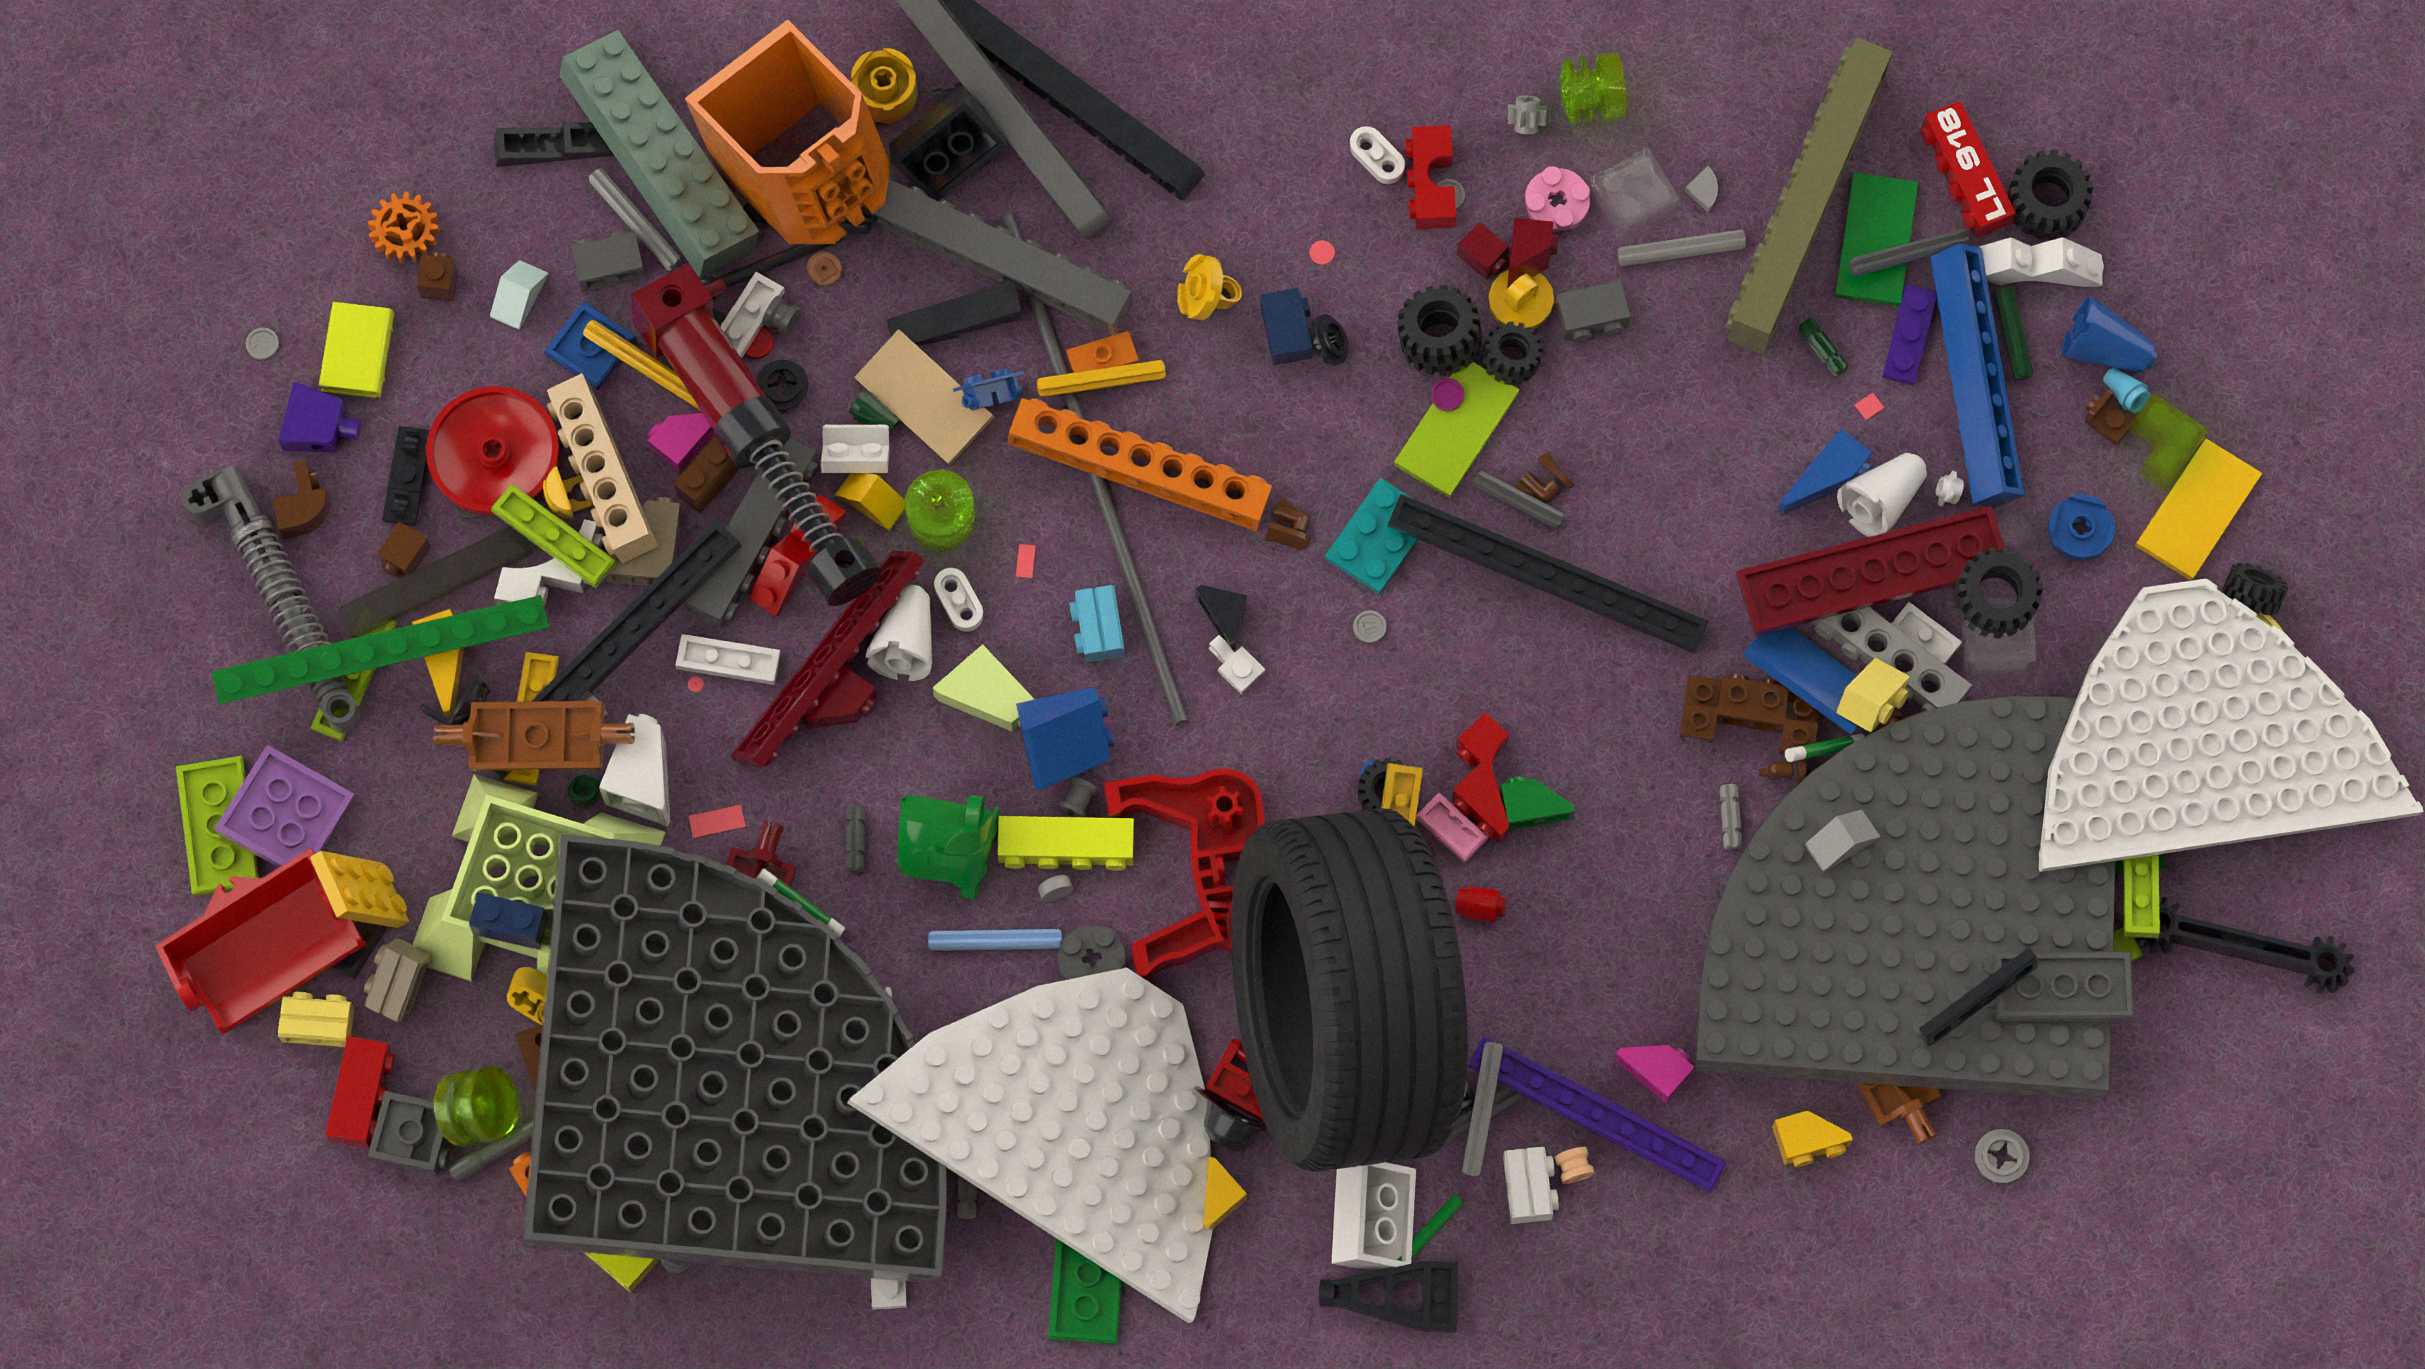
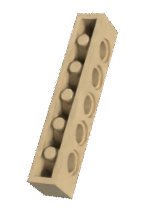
M583 373L548 389L547 392L551 399V402L547 404L548 410L555 422L560 421L562 429L558 430L559 437L565 448L570 447L573 455L568 457L576 475L581 473L584 482L579 485L588 502L593 501L595 509L590 511L597 527H603L606 536L602 537V541L609 555L615 553L623 564L657 548L658 544L592 386ZM582 413L579 418L572 420L577 414ZM593 439L589 445L584 446L587 441ZM604 466L601 471L594 473L597 468ZM615 493L612 498L605 500L609 494ZM627 519L623 525L616 527L620 521Z

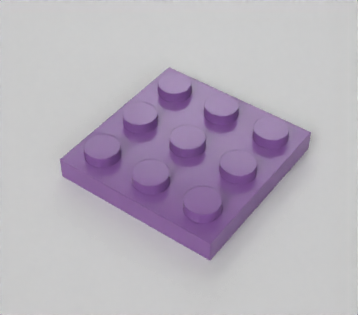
M267 745L217 823L215 832L271 864L281 867L309 848L315 853L322 851L354 800L355 794Z

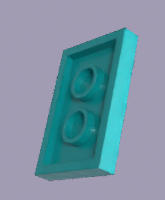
M1381 478L1325 555L1326 561L1379 595L1418 541V539L1387 527L1400 494L1409 496Z

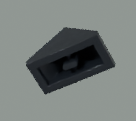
M1204 585L1196 587V599L1215 629L1232 650L1236 649L1247 606V595Z

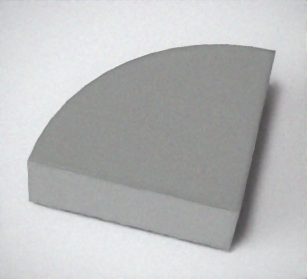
M1709 166L1685 187V192L1708 213L1713 208L1718 193L1717 179Z

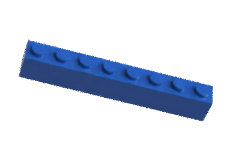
M1959 243L1931 256L1932 275L1935 280L1938 308L1943 327V338L1949 362L1948 368L1951 373L1953 397L1957 408L1959 431L1964 449V461L1967 466L1970 484V494L1973 504L1986 507L1992 506L1994 508L2025 495L1982 249Z

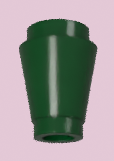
M862 391L848 411L855 416L853 420L865 425H888L889 434L899 421V418L872 392L868 394Z

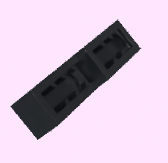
M563 122L562 127L496 128L494 135L496 167L614 156L592 122Z
M1014 281L889 318L887 319L890 337L899 329L913 343L921 346L958 338L959 333L1022 320L1015 284Z

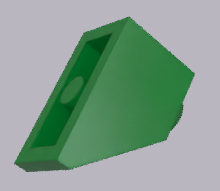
M1519 776L1506 780V784H1501L1500 796L1509 822L1508 831L1573 820L1574 805L1535 779L1526 780L1525 777Z

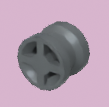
M777 295L767 307L762 324L767 327L774 326L781 335L788 336L799 320L802 309L797 305L790 306L786 304L785 299Z

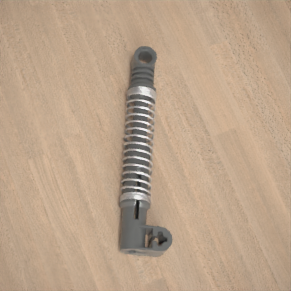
M237 466L226 467L188 485L182 492L181 500L187 515L193 522L207 524L226 516L232 528V541L235 547L238 548L237 551L244 553L242 560L249 562L246 569L253 571L251 578L257 580L255 587L262 589L259 596L266 598L265 606L271 607L268 614L276 616L273 619V623L280 625L277 632L285 634L282 637V641L289 643L286 650L297 652L319 647V644H321L320 646L331 644L327 641L328 635L323 633V626L318 623L319 617L314 615V608L310 606V599L305 597L306 591L301 588V581L296 579L297 573L292 570V563L287 561L288 555L283 552V545L278 543L279 537L274 534L272 522L267 516L262 515L240 469ZM213 490L219 500L212 504L207 494ZM203 500L205 504L198 506L196 502ZM245 512L251 522L245 525L240 516ZM255 531L257 535L251 537L249 533ZM263 547L265 553L260 555L257 549ZM303 599L307 601V605H299V603ZM307 608L311 609V614L303 613L307 610ZM280 609V612L272 613V610ZM283 615L285 620L281 622H276V620ZM312 617L316 619V623H308V621ZM288 625L289 630L280 631L283 626ZM316 626L320 627V632L312 631L316 628ZM292 633L294 638L290 640H285V638ZM321 635L325 637L324 641H317ZM296 642L298 647L294 649H289V647ZM343 677L307 684L316 696V700L332 730L338 733H348L358 726L361 717L351 692L348 690L347 684L344 683ZM341 707L349 708L348 714L344 717L338 718L334 716L337 709Z

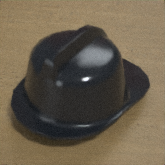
M1198 1086L1195 1087L1196 1091L1208 1101L1204 1127L1209 1138L1215 1143L1235 1152H1240L1256 1129L1266 1130L1265 1125L1234 1110L1205 1089Z

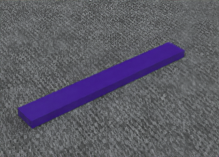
M1484 1035L1467 1066L1480 1073L1485 1043L1496 1042ZM1503 1046L1497 1083L1709 1193L1712 1192L1726 1161Z

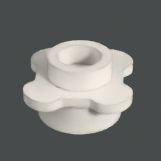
M1952 471L1950 475H1945L1939 479L1936 486L1939 506H1943L1945 502L1955 505L1959 501L1964 483L1962 479L1957 478V472Z

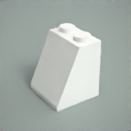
M629 714L625 723H634L635 733L630 734L635 736L634 744H616L599 786L601 795L607 806L668 827L670 811L666 742L661 726L657 724L658 721L648 715L639 714L636 717Z

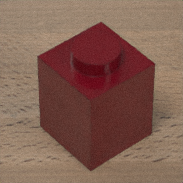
M1481 222L1458 243L1457 255L1485 279L1492 273L1498 275L1509 262L1507 259L1509 246Z

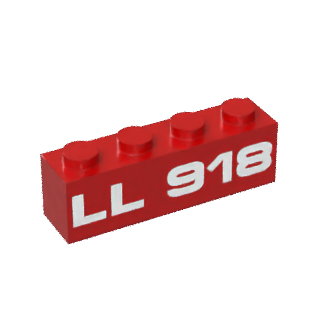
M1961 100L1926 114L1922 128H1920L1922 139L1926 146H1932L1936 154L1934 156L1936 168L1940 174L1945 173L1950 182L1948 184V191L1954 202L1959 201L1964 211L1961 215L1965 227L1968 230L1973 229L1976 237L1979 238L2012 224L2016 211Z

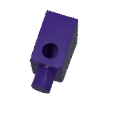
M293 382L278 441L282 450L335 453L340 437L358 440L361 432V421L345 418L347 408L344 401L340 398Z

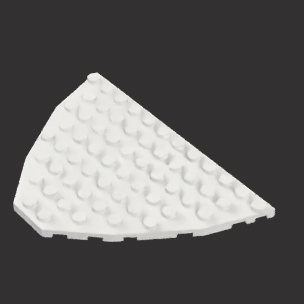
M2208 579L2143 587L2090 664L2049 767L2041 848L2039 851V872L2418 816L2424 811L2420 802H2416L2409 791V784L2404 775L2400 776L2390 759L2391 753L2372 721L2361 710L2357 711L2344 698V693L2308 656L2305 658L2293 646L2295 643L2284 632L2274 625L2270 627L2257 618V613L2234 598L2232 600L2217 590V585Z
M1122 968L1036 986L930 1032L847 1102L1188 1323L1193 1322L1195 1319L1213 1228L1211 1230L1203 1229L1208 1157H1211L1210 1138L1204 1127L1208 1103L1195 1089L1196 1086L1203 1089L1205 1087L1183 1004L1130 969Z

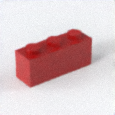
M351 1036L347 1037L325 1134L329 1141L370 1148L378 1120L376 1119L378 1109L382 1105L385 1091H388V1087H384L386 1074H392L395 1065V1054H391L392 1050L388 1043Z

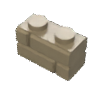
M395 938L386 946L382 945L374 960V963L378 965L376 974H372L364 987V993L368 994L364 1004L365 1007L377 1013H383L384 1016L396 1022H401L406 1018L413 1008L431 958V953L421 948L413 947L412 944L399 938Z

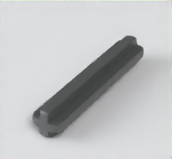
M1480 471L1474 479V487L1555 529H1559L1565 519L1563 512L1484 471Z

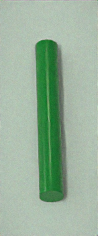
M1453 1195L1412 1239L1411 1260L1464 1204L1456 1195ZM1400 1256L1397 1260L1402 1261V1256Z

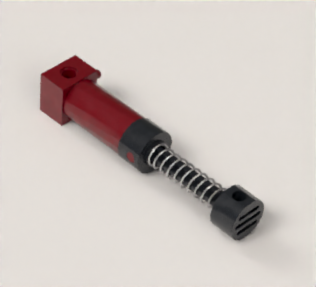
M688 263L632 293L633 324L654 356L658 358L665 355L710 423L714 434L737 468H747L755 465L756 470L762 469V480H769L770 485L768 489L777 492L775 500L783 501L782 510H789L791 513L789 520H795L797 523L795 530L804 533L802 541H809L811 544L809 551H816L817 555L809 563L807 572L829 606L846 604L868 591L881 576L882 571L859 536L853 535L844 538L842 534L836 533L837 526L829 523V514L822 513L823 505L816 502L817 496L815 493L809 492V484L802 482V473L795 472L796 464L788 462L789 454L782 451L783 446L790 438V428L770 398L765 395L713 317L712 297L726 290L724 281L717 279L704 286Z

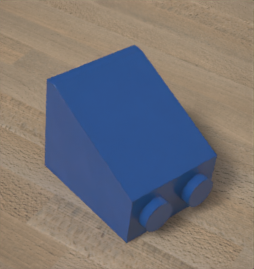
M1095 687L1016 703L1026 757L1035 791L1110 761L1108 748L1114 747L1110 727L1104 728L1102 719L1108 717L1107 706L1104 697L1098 698Z

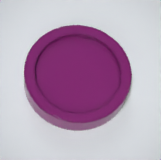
M1441 379L1433 386L1431 399L1434 406L1439 410L1445 412L1454 411L1463 403L1464 390L1461 384L1454 379Z

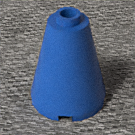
M2092 297L2085 298L2072 318V321H2075L2071 333L2068 330L2066 331L2061 354L2071 360L2142 373L2145 368L2151 369L2158 354L2154 350L2155 343L2099 300Z

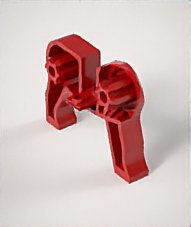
M1226 768L1210 770L1190 778H1171L1153 774L1105 782L1104 792L1109 818H1124L1131 813L1139 812L1191 830V868L1195 892L1201 911L1132 943L1136 974L1149 981L1163 969L1184 965L1211 951L1224 949L1232 952L1231 914L1234 885L1220 887V885H1225L1223 862L1239 859L1246 842L1255 830L1265 823L1262 795L1257 784L1248 775Z

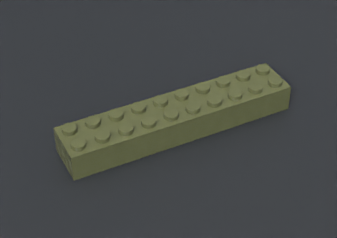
M1856 37L1852 48L1849 46L1845 47L1839 61L1840 65L1837 73L1833 74L1827 88L1826 98L1824 102H1821L1817 110L1812 130L1809 129L1806 135L1800 158L1797 157L1790 173L1791 177L1788 185L1784 186L1776 213L1775 215L1772 214L1769 220L1763 243L1760 242L1751 270L1747 271L1740 288L1742 290L1738 300L1735 299L1729 312V319L1725 328L1730 330L1729 342L1765 355L1886 77L1893 51Z

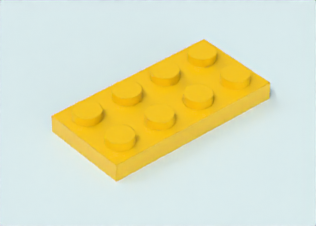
M319 851L310 857L337 918L399 928L409 923L405 913L407 911L406 903L397 894L392 883L394 881L393 874L384 863L325 851Z

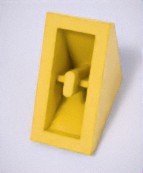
M850 473L835 494V497L889 531L908 506V503L880 476L871 473Z
M1208 1157L1203 1229L1211 1230L1247 1200V1193L1216 1158Z

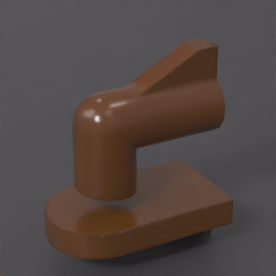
M1549 451L1538 458L1540 464L1566 487L1571 489L1575 485L1562 473ZM1530 472L1526 473L1515 486L1520 491L1535 496L1544 503L1551 501L1561 490L1552 478L1544 485Z
M1281 497L1276 507L1274 518L1292 523V528L1270 522L1265 541L1277 542L1292 548L1305 550L1310 544V538L1305 534L1310 522V516L1308 513L1295 508L1286 498Z
M1805 759L1796 761L1797 785H1799L1806 778V775L1811 773L1810 768L1806 767ZM1773 762L1768 768L1759 769V776H1768L1772 780H1778L1780 777H1793V762Z

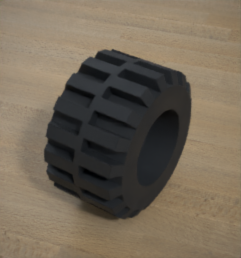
M2044 150L2038 151L2035 158L2029 155L2025 158L2024 163H2020L2016 168L2007 195L2016 211L2013 222L2016 226L2020 223L2024 224L2022 231L2027 235L2032 230L2036 232L2034 238L2042 239L2043 234H2048V240H2055L2058 233L2061 234V237H2066L2071 229L2075 231L2079 228L2081 221H2084L2093 197L2091 194L2093 182H2089L2090 173L2088 169L2081 170L2083 163L2079 159L2075 162L2070 160L2071 154L2065 152L2064 156L2058 155V150H2051L2050 155H2046ZM2040 183L2056 184L2064 190L2068 197V202L2056 207L2046 206L2035 198L2032 188Z
M1440 285V289H1433V286L1426 287V292L1421 293L1418 290L1413 293L1414 299L1407 298L1404 302V309L1399 311V320L1397 321L1400 346L1406 361L1409 364L1413 362L1414 368L1419 372L1424 368L1426 374L1432 376L1434 372H1439L1440 376H1447V371L1451 370L1455 374L1460 372V366L1462 365L1467 368L1472 363L1471 357L1476 358L1479 354V347L1482 346L1480 316L1475 302H1471V297L1467 293L1461 296L1460 289L1454 287L1452 290H1448L1446 285ZM1436 324H1446L1456 328L1450 334L1442 337H1432L1424 333L1429 327Z
M1996 547L1988 548L1985 554L1981 551L1974 556L1973 560L1967 562L1957 580L1954 589V595H1956L1954 604L1956 609L1960 608L1961 610L1958 616L1962 622L1966 619L1970 622L1968 628L1972 631L1976 627L1981 629V636L1987 637L1989 633H1994V638H2002L2005 633H2007L2008 637L2015 635L2018 629L2022 631L2029 621L2032 620L2041 603L2042 597L2040 595L2043 592V583L2038 582L2041 578L2039 570L2033 572L2032 567L2034 563L2030 559L2024 562L2021 559L2023 553L2016 551L2015 555L2009 554L2010 548L2002 547L2000 552L1996 551ZM1989 578L2005 580L2015 590L2016 603L2006 608L1990 605L1980 592V583Z

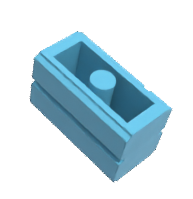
M1109 585L1096 587L1095 589L1077 590L1075 592V602H1069L1072 622L1079 621L1080 633L1074 634L1077 654L1084 653L1085 662L1124 657V644L1114 586Z

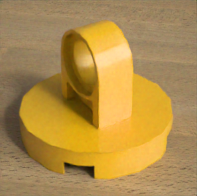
M1197 254L1185 265L1183 272L1188 274L1185 284L1179 283L1177 301L1180 312L1188 315V318L1202 321L1208 318L1215 308L1227 310L1242 297L1240 285L1233 278L1223 275L1221 264L1216 257ZM1222 287L1229 291L1231 299H1227L1221 294Z
M1509 270L1501 273L1492 283L1488 296L1489 309L1496 322L1499 324L1503 323L1504 326H1507L1508 322H1514V326H1518L1520 322L1525 324L1524 329L1526 330L1529 327L1534 330L1543 325L1551 315L1554 303L1553 289L1546 277L1540 273L1532 278L1528 274H1524L1507 288Z

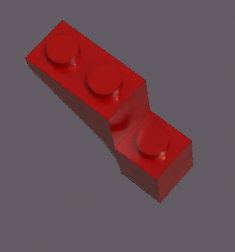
M819 494L816 497V502L823 505L822 513L829 514V523L837 526V533L847 511ZM796 522L791 533L771 548L749 597V600L775 617L785 607L806 574L809 563L817 555L816 551H809L811 546L809 541H802L804 533L795 530Z
M1484 712L1457 739L1458 757L1467 766L1471 767L1474 764L1476 768L1453 789L1452 798L1455 800L1453 806L1464 816L1468 817L1470 815L1479 823L1477 827L1488 836V840L1495 838L1501 843L1507 836L1509 822L1495 781L1492 765L1497 754L1508 743L1509 734Z

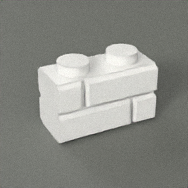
M1545 1147L1504 1151L1503 1162L1511 1224L1552 1220L1553 1210H1559L1557 1190H1550L1549 1177L1554 1176L1553 1157L1546 1156Z

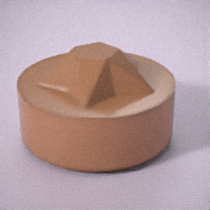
M817 252L808 261V274L819 285H831L841 275V263L830 252Z

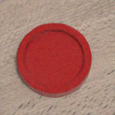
M764 327L760 328V331L745 352L748 357L760 359L771 352L774 342L770 331Z

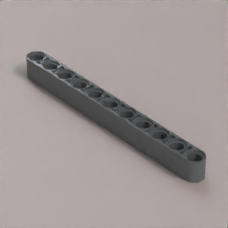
M896 0L964 87L985 107L999 131L1083 236L1090 240L1114 220L1111 212L943 1Z

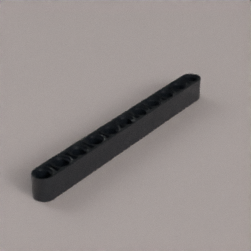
M942 0L990 61L993 63L997 61L999 63L997 66L1017 81L1023 80L1024 86L1043 100L1046 98L1050 100L1048 103L1069 119L1073 117L1075 119L1074 123L1093 137H1100L1099 141L1116 154L1126 156L1124 160L1143 174L1147 175L1149 173L1151 180L1170 194L1176 193L1175 197L1178 200L1184 201L1205 176L1201 168L975 0Z

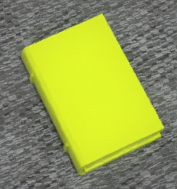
M340 302L332 303L319 387H322L321 392L377 398L378 396L380 399L383 382H385L384 375L391 333L394 331L392 327L395 313L392 309Z

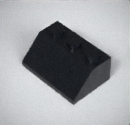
M961 85L889 143L890 162L915 187L923 190L928 195L927 197L939 201V199L943 198L1007 146V142L985 107Z

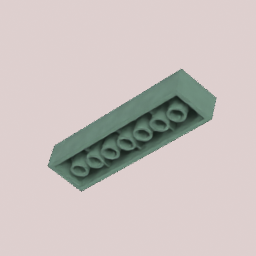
M616 30L564 56L560 69V78L699 277L707 275L754 250L759 234L758 229L621 33Z

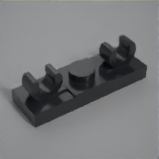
M399 426L382 517L383 522L394 524L401 522L404 525L416 526L427 467L426 445L430 430Z

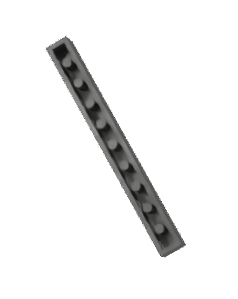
M889 175L885 205L873 214L864 206L861 207L862 214L869 215L873 224L1002 284L1014 281L1017 291L1111 335L1116 336L1134 304L1132 292L1123 282L1118 280L1108 281L1100 277L1101 275L1093 268L1088 266L1080 268L1072 264L1069 258L1060 253L1052 255L1044 251L1038 243L1026 239L1024 242L1014 237L1011 231L1002 226L994 228L985 224V221L974 213L969 212L966 215L957 211L956 207L946 200L939 199V201L931 199L918 187L910 186L908 188L903 186L892 175Z

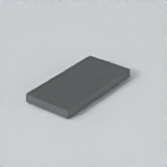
M1994 952L1993 973L2021 952ZM2034 952L2037 956L2038 968L1995 999L1996 1022L2133 1021L2134 1002L2131 952Z

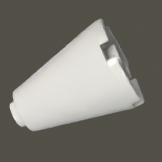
M1904 453L1846 482L1838 489L1837 494L1841 511L1848 510L1854 517L1849 522L1863 535L1871 537L1890 532L1926 479V464L1918 455Z
M907 585L899 593L901 597L898 603L892 609L887 610L867 648L866 658H869V667L880 675L898 680L897 673L910 675L908 681H916L928 676L932 667L930 596L920 586Z

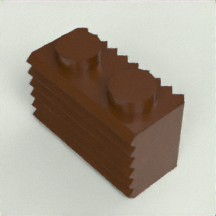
M713 436V441H709L708 446H704L705 450L700 451V455H696V460H691L692 465H687V470H683V475H678L679 479L674 480L677 495L698 513L705 509L740 469L735 466L716 436Z

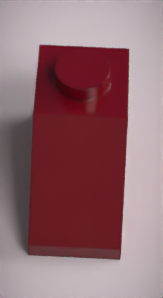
M1514 218L1507 288L1524 274H1528L1532 278L1549 268L1550 255H1557L1559 239L1558 235H1552L1553 221Z
M843 665L838 671L840 675L835 683L828 688L825 687L818 696L819 702L810 713L803 715L805 726L813 729L855 723L862 715L868 717L878 702L875 700L877 697L876 688Z

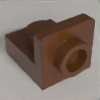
M2108 389L2102 397L2096 394L2085 408L2088 411L2085 423L2116 446L2136 423L2137 418L2111 399L2114 393Z

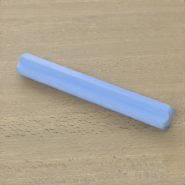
M1059 929L931 931L928 935V946L931 951L1059 949L1062 942V932Z

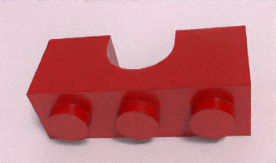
M1451 125L1412 127L1411 138L1405 139L1406 158H1412L1413 169H1407L1408 189L1414 188V199H1409V219H1416V229L1455 228V186H1438L1428 177L1429 173L1436 168L1452 167Z

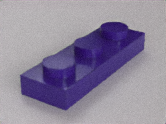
M1906 284L1882 378L1914 386L1937 292Z

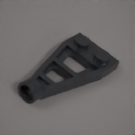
M1421 1261L1335 1280L1320 1279L1319 1307H1338L1418 1331L1456 1333L1458 1262ZM1412 1280L1421 1283L1423 1287L1422 1307L1418 1311L1399 1308L1394 1304L1392 1290L1397 1284ZM1377 1283L1384 1285L1385 1300L1383 1305L1377 1306L1359 1301L1358 1288L1360 1286ZM1334 1288L1340 1290L1338 1298H1334Z

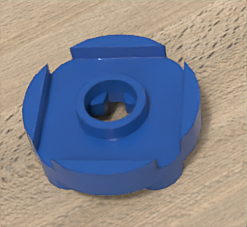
M2086 494L2070 496L2069 499L2057 504L2050 515L2047 531L2051 546L2062 556L2074 561L2097 559L2109 548L2114 538L2115 520L2113 515L2111 516L2110 512L2106 509V505L2094 496ZM2080 520L2085 521V527L2089 528L2090 532L2079 535L2072 525H2078Z

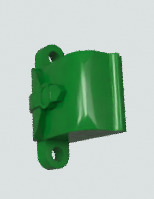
M909 794L907 797H902L897 867L901 874L917 879L951 882L961 888L962 898L976 900L981 880L988 870L991 849L998 836L1000 807L995 806L993 813H991L989 809L985 808V797L976 795L969 796L967 805Z

